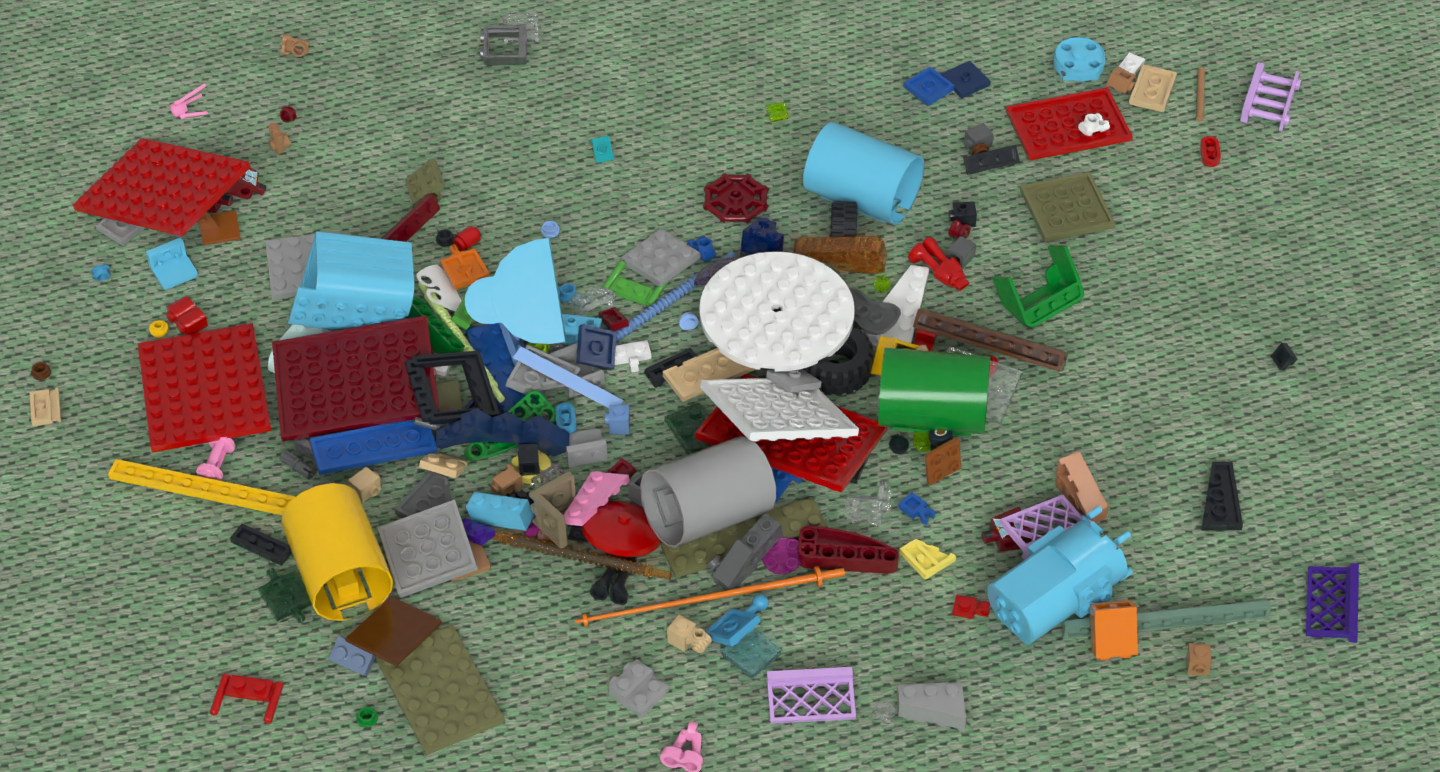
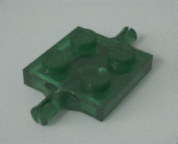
M274 568L268 569L266 573L271 580L259 587L258 592L276 621L294 615L298 623H302L301 620L304 622L306 617L301 610L312 605L306 587L296 571L278 576Z

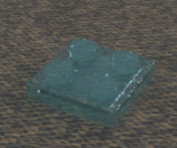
M754 628L753 631L741 638L738 644L732 647L727 645L722 649L721 655L750 679H753L781 655V649Z

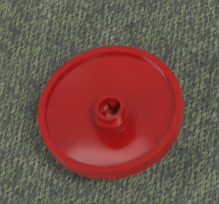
M608 501L604 506L598 507L597 513L581 526L582 533L589 543L606 553L617 556H643L656 550L661 543V540L648 522L644 508L629 502Z

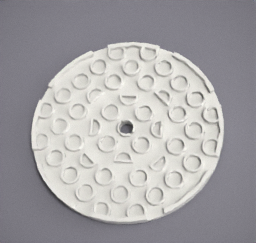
M788 252L757 253L739 258L727 264L709 280L700 299V321L708 340L713 342L719 348V352L727 358L746 367L758 370L762 367L774 369L775 372L793 371L818 364L819 360L826 356H832L841 348L851 333L854 321L853 297L843 279L831 268L815 259ZM779 308H781V311H778V312L772 311V310H774V309H779Z

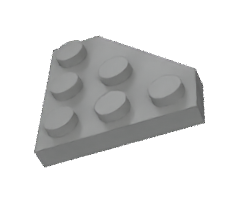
M529 345L526 346L525 349L578 376L580 367ZM520 361L517 362L506 383L507 387L523 394L565 386Z

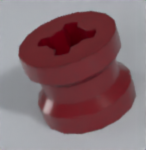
M956 219L950 226L948 235L957 239L960 236L967 238L971 226L968 224L964 225L960 220Z

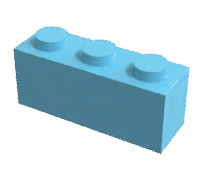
M474 492L466 505L471 520L484 525L526 531L534 517L527 499Z

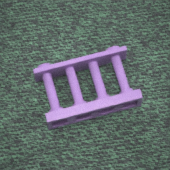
M1258 62L1242 109L1240 121L1247 123L1248 118L1253 116L1281 122L1279 131H1283L1284 125L1288 126L1290 115H1288L1294 92L1300 88L1301 80L1298 79L1300 72L1296 71L1294 80L1270 75L1263 71L1265 64ZM1260 81L1290 86L1291 89L1290 91L1264 86ZM1262 92L1288 99L1286 103L1261 98L1256 94ZM1260 104L1281 109L1284 112L1283 115L1255 109L1253 105Z

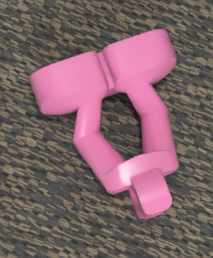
M689 722L687 730H681L673 746L663 748L660 760L665 766L671 768L682 767L688 772H699L703 764V758L701 757L702 736L697 730L698 723ZM687 740L692 741V751L686 750L683 752L681 748Z

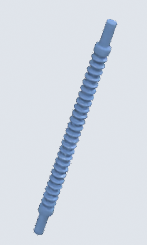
M730 252L720 260L713 261L711 265L700 270L699 273L689 278L688 281H684V284H680V287H676V290L673 289L672 293L669 292L664 298H660V301H656V304L653 303L652 307L649 306L648 309H644V312H640V315H636V318L633 317L632 321L629 320L628 327L615 330L617 332L616 342L624 339V336H628V333H632V330L635 331L636 327L639 328L640 325H644V322H648V319H652V316L655 317L656 313L659 314L660 310L664 311V308H668V305H672V302L675 303L676 299L679 300L680 297H684V294H688V291H692V288L695 289L704 280H708V277L711 278L724 265L733 260L735 254Z

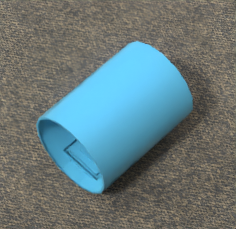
M829 122L822 128L810 149L803 174V186L807 191L831 202H856L858 213L883 223L887 222L897 225L905 216L895 212L896 209L900 206L910 210L917 196L924 172V159L916 153L836 122Z

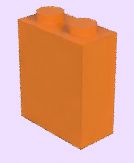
M1133 601L1090 604L1091 647L1096 659L1109 660L1111 657L1130 658L1132 655H1138L1137 607Z

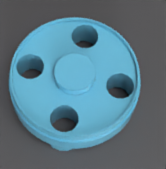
M1082 37L1069 38L1057 46L1053 64L1063 80H1097L1104 70L1105 52L1097 42Z

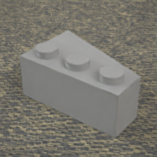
M962 682L898 685L897 708L899 717L920 722L937 723L938 726L958 728V731L965 732L966 713Z

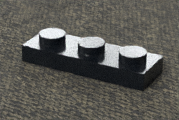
M1016 145L963 157L967 175L1020 162Z
M241 524L230 537L231 543L281 566L292 554L290 545L244 524Z

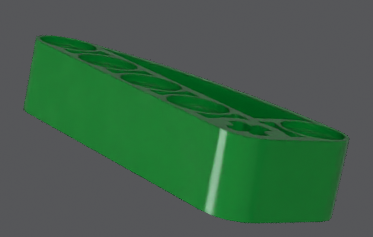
M531 391L524 395L506 411L516 416L514 411L519 409L522 413V417L519 419L523 421L538 415L542 417L543 411L548 413L549 422L552 423L556 419L555 409L539 391ZM531 398L535 399L534 404L530 403ZM502 442L469 443L464 449V456L469 461L483 460L513 449L518 444ZM472 447H476L479 450L478 456L472 454Z

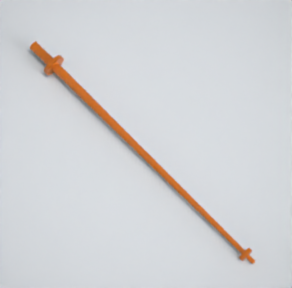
M819 566L814 567L813 574L592 617L582 614V619L575 620V623H583L585 627L588 626L589 621L815 581L817 587H822V580L845 576L844 568L820 572Z

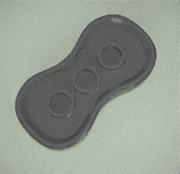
M849 288L855 309L853 322L858 324L861 329L872 335H880L889 331L897 323L901 315V310L898 306L892 303L873 301L860 290Z

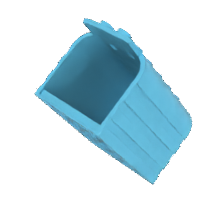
M316 231L301 287H297L288 324L328 330H344L405 319L409 315L414 295L412 243Z

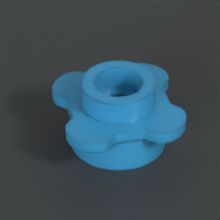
M98 265L91 270V273H93L92 278H95L96 281L108 279L111 273L108 270L110 269L109 265Z
M566 283L559 288L560 300L563 302L579 297L573 284Z

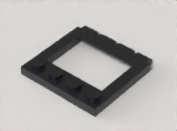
M480 350L412 356L411 360L405 361L422 422H429L430 425L453 423L461 420V414L476 408L492 418L500 415ZM462 365L475 408L438 412L424 368Z

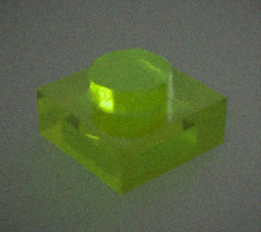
M784 102L766 105V111L771 122L788 119L789 114Z

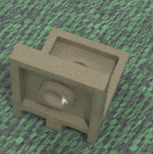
M570 471L529 493V497L534 500V503L530 505L531 511L536 515L532 522L560 549L568 545L565 517L561 513L568 509L576 496L574 475Z

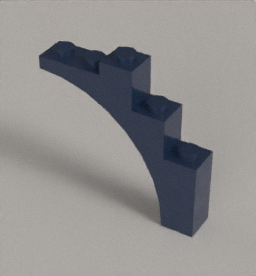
M476 408L461 414V420L438 428L436 431V447L444 449L475 442H502L518 445L537 443L538 450L551 456H557L566 452V446H569L570 433L539 415L525 421L509 412L492 418Z

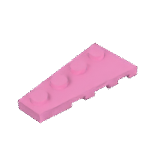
M600 471L591 472L564 514L565 524L583 526L597 513L598 507L604 506L612 494L616 495L622 485H627L630 482L629 475L603 473Z

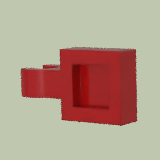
M956 595L952 615L973 619L974 615L989 617L990 602L981 601L977 603V598Z

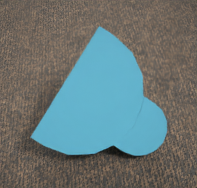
M550 238L534 240L515 247L501 260L494 276L479 279L469 286L465 294V307L468 314L482 324L502 323L513 335L530 343L554 344L567 342Z

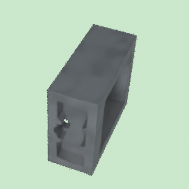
M526 25L484 26V32H480V41L484 43V48H480V58L484 59V65H527ZM519 37V55H489V38Z

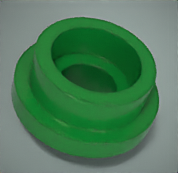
M363 707L357 713V723L361 727H372L378 721V714L371 707Z

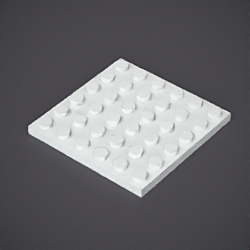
M768 378L701 380L700 388L751 441H759L760 439L771 441L778 439L795 440L796 438L813 439L814 437L830 439L832 437L849 438V436H858L859 428L819 389L789 393Z

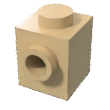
M367 467L348 479L349 487L356 490L362 503L370 497L376 496L381 490L380 476L377 472H372Z

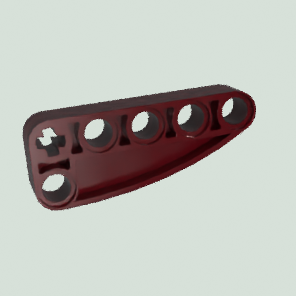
M805 526L799 532L798 560L803 568L814 569V567L819 566L822 570L844 568V571L885 574L894 573L898 569L899 552L895 548L873 538L840 529L818 526Z

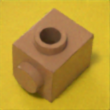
M1189 643L1186 655L1187 675L1208 676L1212 662L1210 644Z

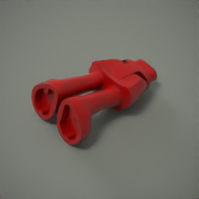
M927 237L922 244L918 243L908 255V260L914 264L920 260L926 263L934 272L933 276L946 286L955 287L958 291H961L970 283L965 278L966 275L956 258H947L933 237ZM930 254L935 256L941 264H939Z

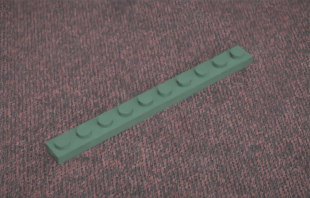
M1256 600L1246 603L1236 602L1226 605L1216 604L1206 607L1195 606L1186 609L1175 608L1166 611L1155 610L1137 613V632L1268 619L1271 604L1270 600ZM1091 617L1064 621L1062 628L1063 639L1091 636Z

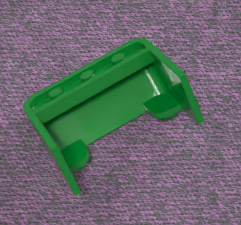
M1067 245L1047 246L1054 263L1045 271L1047 284L1022 299L1019 298L1012 277H992L1002 305L1024 326L1035 327L1082 300L1084 288Z

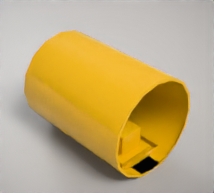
M330 483L318 485L301 492L288 503L282 513L281 524L316 613L327 620L344 621L347 619H343L340 611L342 609L366 602L370 610L366 613H369L381 605L392 591L393 578L356 490L344 484ZM359 567L361 568V571L363 573V576L365 578L372 598L366 599L368 598V596L361 581V578L359 576V573L357 571V568ZM325 583L328 586L335 607L338 609H332L323 586Z

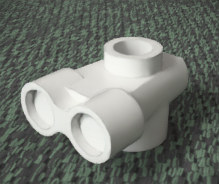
M1099 113L1087 114L1078 128L1083 134L1091 136L1094 132L1108 130L1110 124L1107 120H1103Z

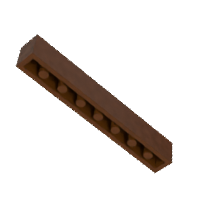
M923 308L917 310L913 327L1059 372L1064 370L1069 353Z

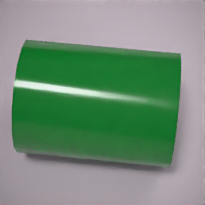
M885 348L880 382L878 425L892 427V430L929 433L930 430L953 431V435H984L991 356Z

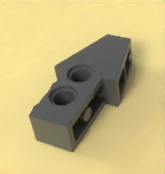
M765 513L741 540H736L713 574L714 583L725 591L738 587L757 569L758 562L783 536L781 524Z

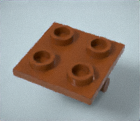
M236 211L211 215L206 212L199 219L203 246L241 239Z

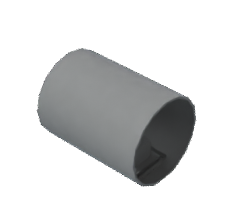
M742 436L648 469L643 474L640 484L641 501L651 528L663 543L674 548L763 515L773 509L776 500V484L765 454L754 441Z

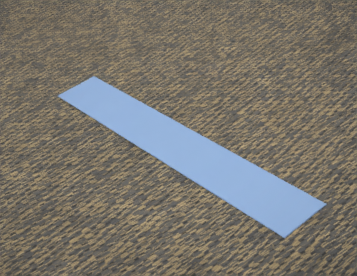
M520 347L513 356L514 359L609 408V405H621L624 401L523 347Z

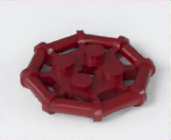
M723 173L720 178L711 184L705 185L703 189L705 192L704 210L711 212L722 223L745 222L747 224L750 223L751 219L761 212H766L768 209V187L760 184L748 173L746 175H727ZM712 194H716L717 198L712 199ZM755 195H760V200L754 199ZM716 206H720L724 211L721 212ZM752 206L756 207L749 213L747 212V210Z

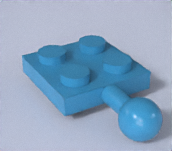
M762 594L756 595L752 600V605L745 611L731 608L706 629L705 633L714 642L731 647L738 644L741 638L753 631L754 627L761 622L758 615L754 613L763 611L768 607V598Z

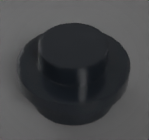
M444 229L438 232L436 242L442 247H447L453 244L455 237L450 230Z
M896 436L890 440L889 448L895 454H903L908 450L909 442L904 437Z

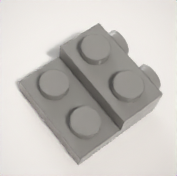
M637 659L633 663L628 662L623 668V673L619 677L614 676L609 682V696L641 718L669 692V686L653 676V670Z

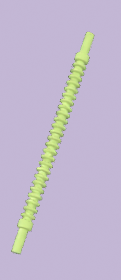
M419 282L418 286L435 314L465 345L463 352L475 351L457 324L451 321L452 317L445 307L434 303L427 297L426 291L429 287ZM435 292L430 293L433 299L439 300ZM485 366L494 397L501 403L505 400V397L498 389V383Z

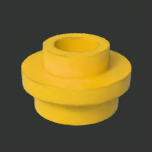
M162 320L154 321L149 326L150 334L157 338L165 336L169 330L168 324Z

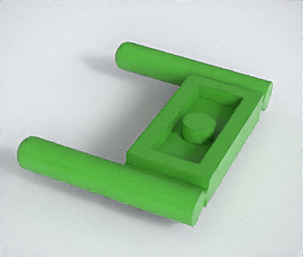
M619 261L602 286V290L652 307V304L657 301L668 282L652 290L651 287L619 277L626 266L625 261Z

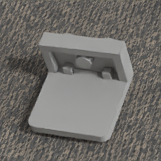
M595 428L569 434V446H566L565 452L568 466L574 467L608 460L606 439H602L600 429Z

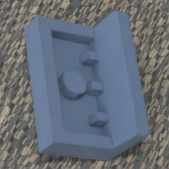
M338 636L328 660L367 676L376 656L346 642L345 638Z

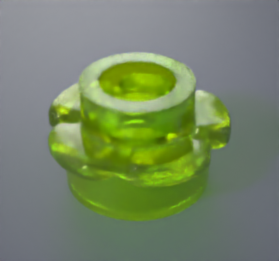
M887 276L876 277L874 283L875 290L880 291L881 294L889 290L890 280Z

